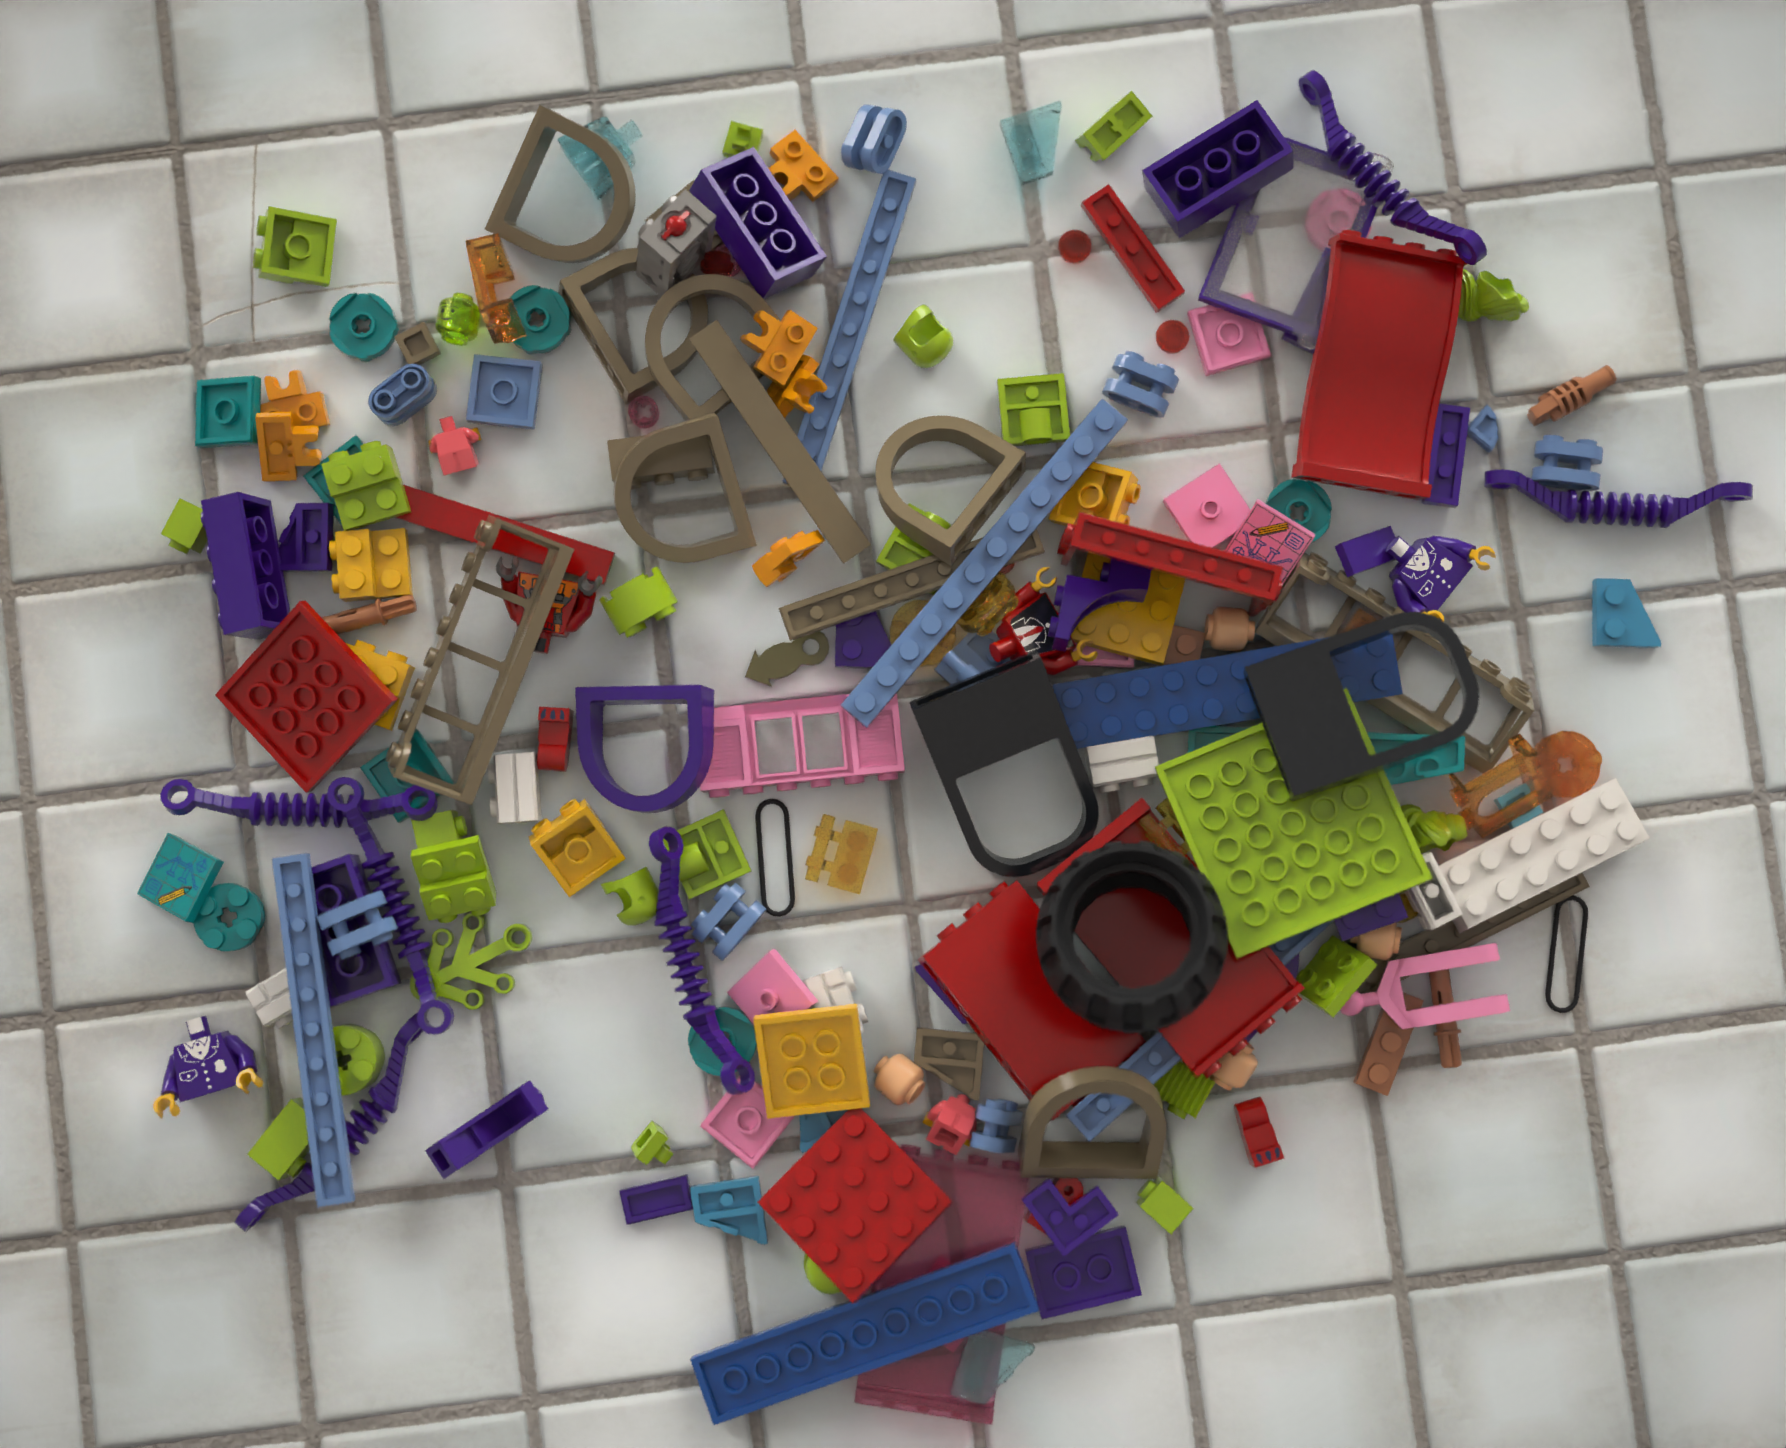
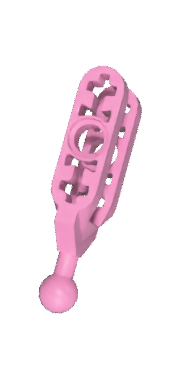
M1497 943L1387 961L1376 991L1362 994L1355 991L1339 1011L1347 1016H1355L1362 1011L1363 1007L1379 1005L1400 1029L1510 1012L1507 994L1406 1010L1400 977L1500 960Z

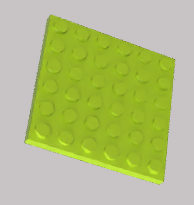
M1347 688L1343 690L1368 754L1374 755L1376 754L1352 698ZM1262 723L1155 766V771L1197 869L1209 879L1223 906L1227 922L1228 941L1236 959L1433 879L1384 770L1291 802Z

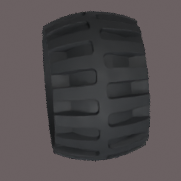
M1121 841L1106 843L1103 847L1092 852L1086 851L1075 858L1062 873L1057 875L1040 907L1036 927V945L1045 978L1054 993L1066 1007L1097 1027L1124 1033H1141L1171 1026L1189 1015L1204 1002L1215 987L1225 963L1228 929L1223 906L1213 885L1204 873H1201L1192 865L1189 859L1176 851L1170 852L1160 848L1156 843L1152 842L1121 843ZM1119 888H1143L1165 897L1181 913L1190 933L1189 952L1177 970L1157 984L1133 989L1108 984L1088 971L1075 952L1073 933L1082 912L1099 896Z

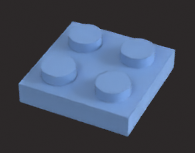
M474 354L466 415L467 422L535 430L543 365L541 361Z

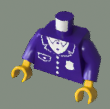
M1397 536L1386 548V552L1398 561L1389 573V578L1393 582L1392 590L1397 606L1404 612L1429 614L1443 622L1444 616L1438 609L1473 567L1470 561L1475 560L1478 568L1486 571L1490 569V565L1486 562H1481L1480 558L1484 555L1496 558L1495 552L1491 547L1481 546L1476 550V546L1455 538L1440 536L1417 539L1411 546L1400 536Z
M206 1016L186 1021L191 1041L174 1046V1053L169 1058L163 1078L161 1095L155 1100L153 1108L158 1116L163 1118V1111L169 1107L170 1113L175 1117L180 1113V1108L175 1102L178 1098L180 1102H184L236 1085L248 1094V1085L252 1081L258 1088L262 1087L263 1080L256 1074L257 1065L254 1050L238 1036L231 1035L229 1031L211 1035Z

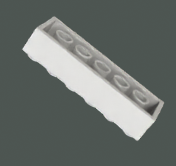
M1614 778L1438 865L1463 914L1452 920L1459 934L1650 839L1617 779Z

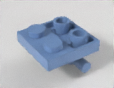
M980 620L957 646L943 657L934 671L949 685H952L1011 661L1009 657L1001 662H996L992 658L989 645L1000 639Z

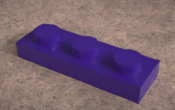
M1439 403L1430 458L1429 484H1432L1430 498L1422 499V504L1450 508L1458 506L1470 415L1469 407Z

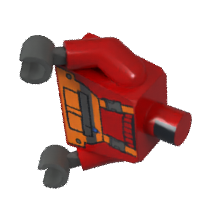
M500 557L496 565V572L501 577V589L526 599L529 598L538 575L519 571L517 577L515 573L519 566L518 559L513 557L512 568H506L502 564V557ZM588 571L583 573L578 582L562 579L534 652L548 654L551 636L567 638L569 633L576 632L591 617L596 598L595 591L603 582V578L600 575L596 578L594 584L587 581ZM503 599L510 619L516 622L518 627L524 613V608Z

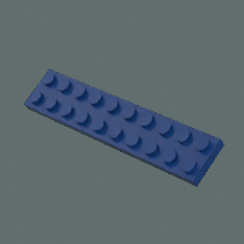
M1393 634L1331 657L1343 689L1347 688L1353 702L1403 694ZM1326 638L1053 684V689L1077 749L1258 719L1260 717L1243 675L1244 667Z
M1013 1242L863 1295L856 1304H853L850 1300L699 1353L692 1356L690 1360L713 1425L1033 1314L1038 1312L1040 1308L1017 1245Z

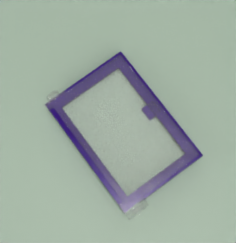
M1284 137L1294 151L1293 170L1235 205L1199 294L1198 301L1298 337L1296 342L1300 346L1307 349H1315L1329 273L1331 246H1328V241L1330 238L1341 233L1342 230L1359 231L1362 233L1361 237L1366 238L1378 207L1373 205V199L1376 195L1370 198L1364 196V190L1367 186L1361 189L1355 186V181L1358 177L1349 180L1346 177L1348 169L1341 171L1337 168L1339 160L1332 162L1327 158L1328 153L1326 151ZM1372 153L1374 155L1372 163L1380 161L1383 164L1380 173L1385 170L1392 173L1394 168L1393 162L1383 155Z

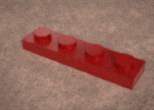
M1109 184L1081 203V207L1156 313L1184 295L1185 290Z

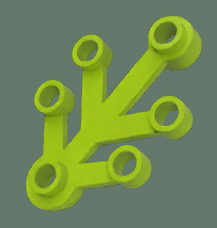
M468 913L462 920L463 931L452 964L441 970L440 966L445 948H449L453 944L454 934L446 928L437 929L432 935L433 945L428 958L429 966H427L430 968L431 974L429 975L432 976L437 998L441 996L463 1003L470 1010L478 1009L483 1005L485 997L482 991L478 989L465 991L446 984V982L456 977L493 987L500 994L511 992L515 986V980L512 975L508 973L495 974L476 967L508 950L522 951L527 949L532 942V932L526 925L513 924L505 930L503 938L470 954L476 934L483 929L485 921L482 915L475 916L479 920V926L473 930L469 928L468 920L474 915ZM517 931H521L525 935V940L521 944H517L513 940V935ZM441 932H445L449 937L445 945H441L437 940ZM412 975L409 984L410 991L416 999L420 1000L418 988ZM501 977H506L510 982L506 990H502L498 986V981ZM470 993H476L479 996V1002L475 1006L470 1005L468 1002Z

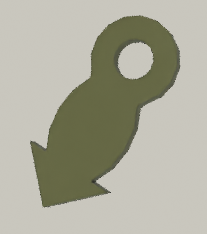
M818 631L795 639L792 642L773 645L765 650L760 657H758L755 651L745 677L771 686L769 679L787 677L794 673L801 665L813 666L820 664L829 653L828 639L824 633ZM809 639H813L819 644L818 652L813 655H808L803 650V644Z

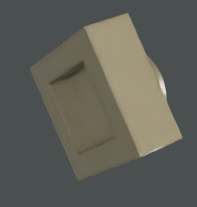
M425 322L394 336L408 364L421 365L441 354Z

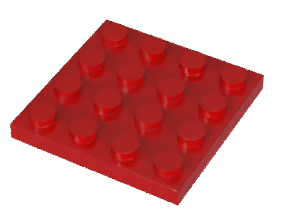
M306 600L297 603L215 694L306 793L313 791L398 700Z
M862 1108L847 1110L758 1201V1204L853 1304H856L954 1203Z

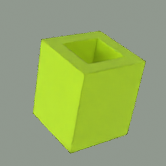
M179 498L161 532L162 535L171 539L168 546L186 555L190 549L201 554L208 541L206 529L201 522V513L203 511L201 508Z
M455 810L435 813L432 817L422 821L411 819L417 848L463 839V836L467 835L465 819L463 815L458 816V812Z
M1159 1177L1154 1182L1149 1179L1137 1193L1140 1197L1136 1201L1139 1207L1170 1234L1175 1231L1193 1210V1207Z

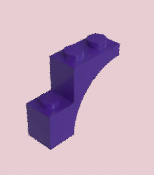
M1110 559L1109 563L1103 562L1099 581L1067 574L1064 586L1057 585L1054 605L1060 606L1058 617L1051 616L1048 637H1054L1052 649L1065 652L1074 629L1093 611L1117 602L1143 603L1149 587L1151 569Z
M529 1080L426 1149L425 1152L444 1180L549 1108L545 1104L540 1090L534 1087Z

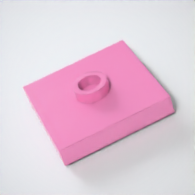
M1220 463L1163 499V503L1188 541L1212 548L1235 534L1250 511Z
M776 949L769 951L727 992L753 1025L754 1015L811 1009L818 1002L816 997Z

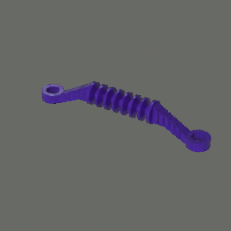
M1312 70L1299 79V88L1303 97L1311 105L1319 106L1328 153L1327 158L1332 162L1339 160L1337 168L1341 171L1348 169L1346 177L1349 180L1358 177L1355 181V186L1358 189L1367 186L1364 190L1365 197L1370 198L1376 195L1373 199L1375 207L1385 204L1381 210L1384 216L1394 213L1390 220L1393 226L1406 228L1453 243L1459 257L1469 265H1475L1487 255L1486 245L1475 231L1430 216L1426 210H1423L1424 208L1416 198L1407 200L1409 191L1406 188L1398 191L1400 187L1399 180L1395 179L1389 182L1392 176L1390 171L1385 170L1380 173L1383 164L1380 161L1372 163L1374 155L1371 152L1363 154L1365 146L1362 143L1355 144L1356 136L1353 133H1349L1339 123L1331 91L1321 74Z
M1490 470L1484 473V487L1490 489L1516 488L1536 503L1541 504L1545 509H1549L1550 512L1564 520L1565 523H1572L1577 513L1578 521L1582 524L1588 521L1591 514L1593 524H1599L1604 515L1607 525H1613L1617 516L1619 525L1626 526L1631 516L1633 526H1640L1644 517L1646 527H1653L1657 520L1660 528H1668L1673 522L1716 499L1737 502L1753 498L1752 484L1727 482L1720 483L1689 498L1662 495L1659 503L1655 494H1649L1646 501H1644V496L1641 493L1634 495L1632 503L1629 493H1622L1618 502L1615 492H1609L1604 501L1602 491H1596L1591 501L1589 491L1585 490L1581 492L1578 500L1575 490L1551 491L1517 471Z
M348 777L337 778L328 787L327 798L332 807L343 811L347 819H349L348 821L353 827L359 842L362 844L361 846L367 858V861L361 864L363 870H375L367 878V881H379L380 883L379 886L372 890V893L382 890L387 904L382 907L390 908L382 918L393 916L398 928L393 932H400V936L393 940L392 943L393 945H405V948L397 955L399 960L407 958L413 972L416 987L418 988L421 1007L417 1014L418 1025L427 1034L436 1035L444 1033L453 1024V1009L445 1001L437 999L432 976L429 975L431 974L430 968L427 967L429 966L428 961L425 959L427 958L425 950L431 947L430 942H418L417 939L425 933V930H413L412 926L420 921L419 916L408 917L407 915L415 908V905L402 903L410 895L409 891H397V888L405 883L404 878H392L400 868L399 866H387V863L395 858L394 853L384 852L377 837L372 832L373 830L368 824L366 817L363 816L360 805L364 800L365 794L360 782ZM343 785H350L354 790V798L347 804H342L337 796L338 790ZM433 1007H438L444 1013V1021L439 1027H433L427 1021V1013Z
M175 779L168 782L160 793L161 801L166 810L178 816L185 815L195 807L233 816L236 815L241 818L246 817V819H250L253 826H259L263 816H265V822L268 826L274 825L276 816H278L281 826H287L289 818L292 816L295 827L301 826L303 817L306 818L308 827L315 825L317 817H319L322 827H327L330 818L333 817L336 828L342 826L344 818L347 819L343 811L331 806L327 793L322 794L320 803H317L314 793L308 795L306 803L303 801L302 794L296 793L293 802L290 803L288 793L283 792L279 803H277L275 794L269 792L265 802H263L260 792H253L251 797L243 798L229 795L224 796L223 794H214V792L196 789L192 783L184 779ZM413 785L405 792L373 800L364 799L360 808L367 821L373 818H380V816H388V814L392 815L395 812H405L412 820L422 821L433 816L437 810L438 802L433 791ZM179 791L188 792L187 798L183 802H171V798L175 793ZM337 794L338 800L344 804L343 795ZM354 794L349 795L347 803L352 801ZM423 796L429 799L427 805L421 809H415L410 806L411 802L417 797ZM347 819L348 827L353 828L348 821L349 819Z
M665 826L652 832L649 837L650 851L655 859L662 863L659 880L661 883H659L658 890L659 902H657L654 925L667 928L658 938L659 940L671 941L662 951L663 953H674L675 955L666 964L667 966H678L679 968L670 977L671 979H682L683 981L682 984L674 989L675 992H686L687 994L685 998L678 1002L679 1006L691 1007V1010L682 1015L683 1019L687 1020L690 1026L693 1027L703 1041H706L707 1046L723 1063L720 1077L724 1089L732 1095L743 1094L750 1091L754 1086V1070L750 1063L743 1059L736 1051L735 1047L719 1028L715 1010H717L716 1005H704L703 1001L712 996V992H700L699 988L705 985L708 979L696 978L695 976L704 969V966L692 965L691 963L700 956V953L688 952L687 950L696 943V940L684 939L683 935L692 930V927L680 926L679 924L680 921L688 916L687 911H684L682 904H680L681 900L678 895L679 866L681 854L683 853V840L676 829ZM663 838L669 845V851L664 846ZM735 1070L740 1075V1084L736 1080Z
M418 1013L413 1015L403 1025L394 1038L386 1074L375 1087H371L368 1091L373 1102L361 1099L359 1104L364 1112L352 1109L350 1115L355 1122L351 1123L345 1120L349 1153L353 1155L360 1153L359 1148L355 1144L356 1141L364 1145L369 1143V1139L364 1133L365 1130L372 1134H376L379 1131L373 1122L374 1120L383 1124L387 1122L388 1119L382 1111L386 1110L395 1113L398 1109V1096L400 1095L408 1046L423 1032L418 1025ZM305 1163L302 1167L303 1170L292 1183L256 1197L239 1214L234 1223L244 1232H247L264 1216L270 1206L314 1192L312 1163Z

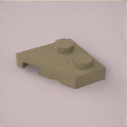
M917 1027L914 1063L966 1094L971 1099L979 1101L984 1043L978 1035L971 1032Z

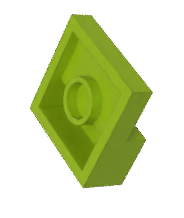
M269 206L265 216L259 215L256 235L263 237L262 248H255L253 257V268L259 269L258 278L290 284L297 281L328 287L330 284L337 219Z
M380 441L368 442L360 446L362 452L349 455L348 451L335 452L328 456L329 462L321 464L330 496L335 499L344 531L355 530L411 513L393 448L387 444L381 445Z
M479 835L411 850L410 857L420 884L419 894L429 921L438 919L440 923H449L455 920L458 914L471 912L474 916H480L489 912L491 907L496 906V889Z

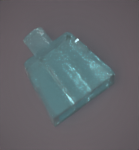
M601 117L584 126L613 143L626 159L630 169L635 165L636 161L629 146L642 138L643 135L633 120H630L617 130L607 117ZM566 135L557 139L562 152L598 200L602 198L613 187L611 174L603 160L592 149Z

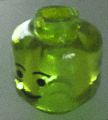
M454 293L453 297L444 298L440 301L435 329L442 335L441 339L453 345H467L468 341H472L478 336L482 309L473 302V297L470 295Z

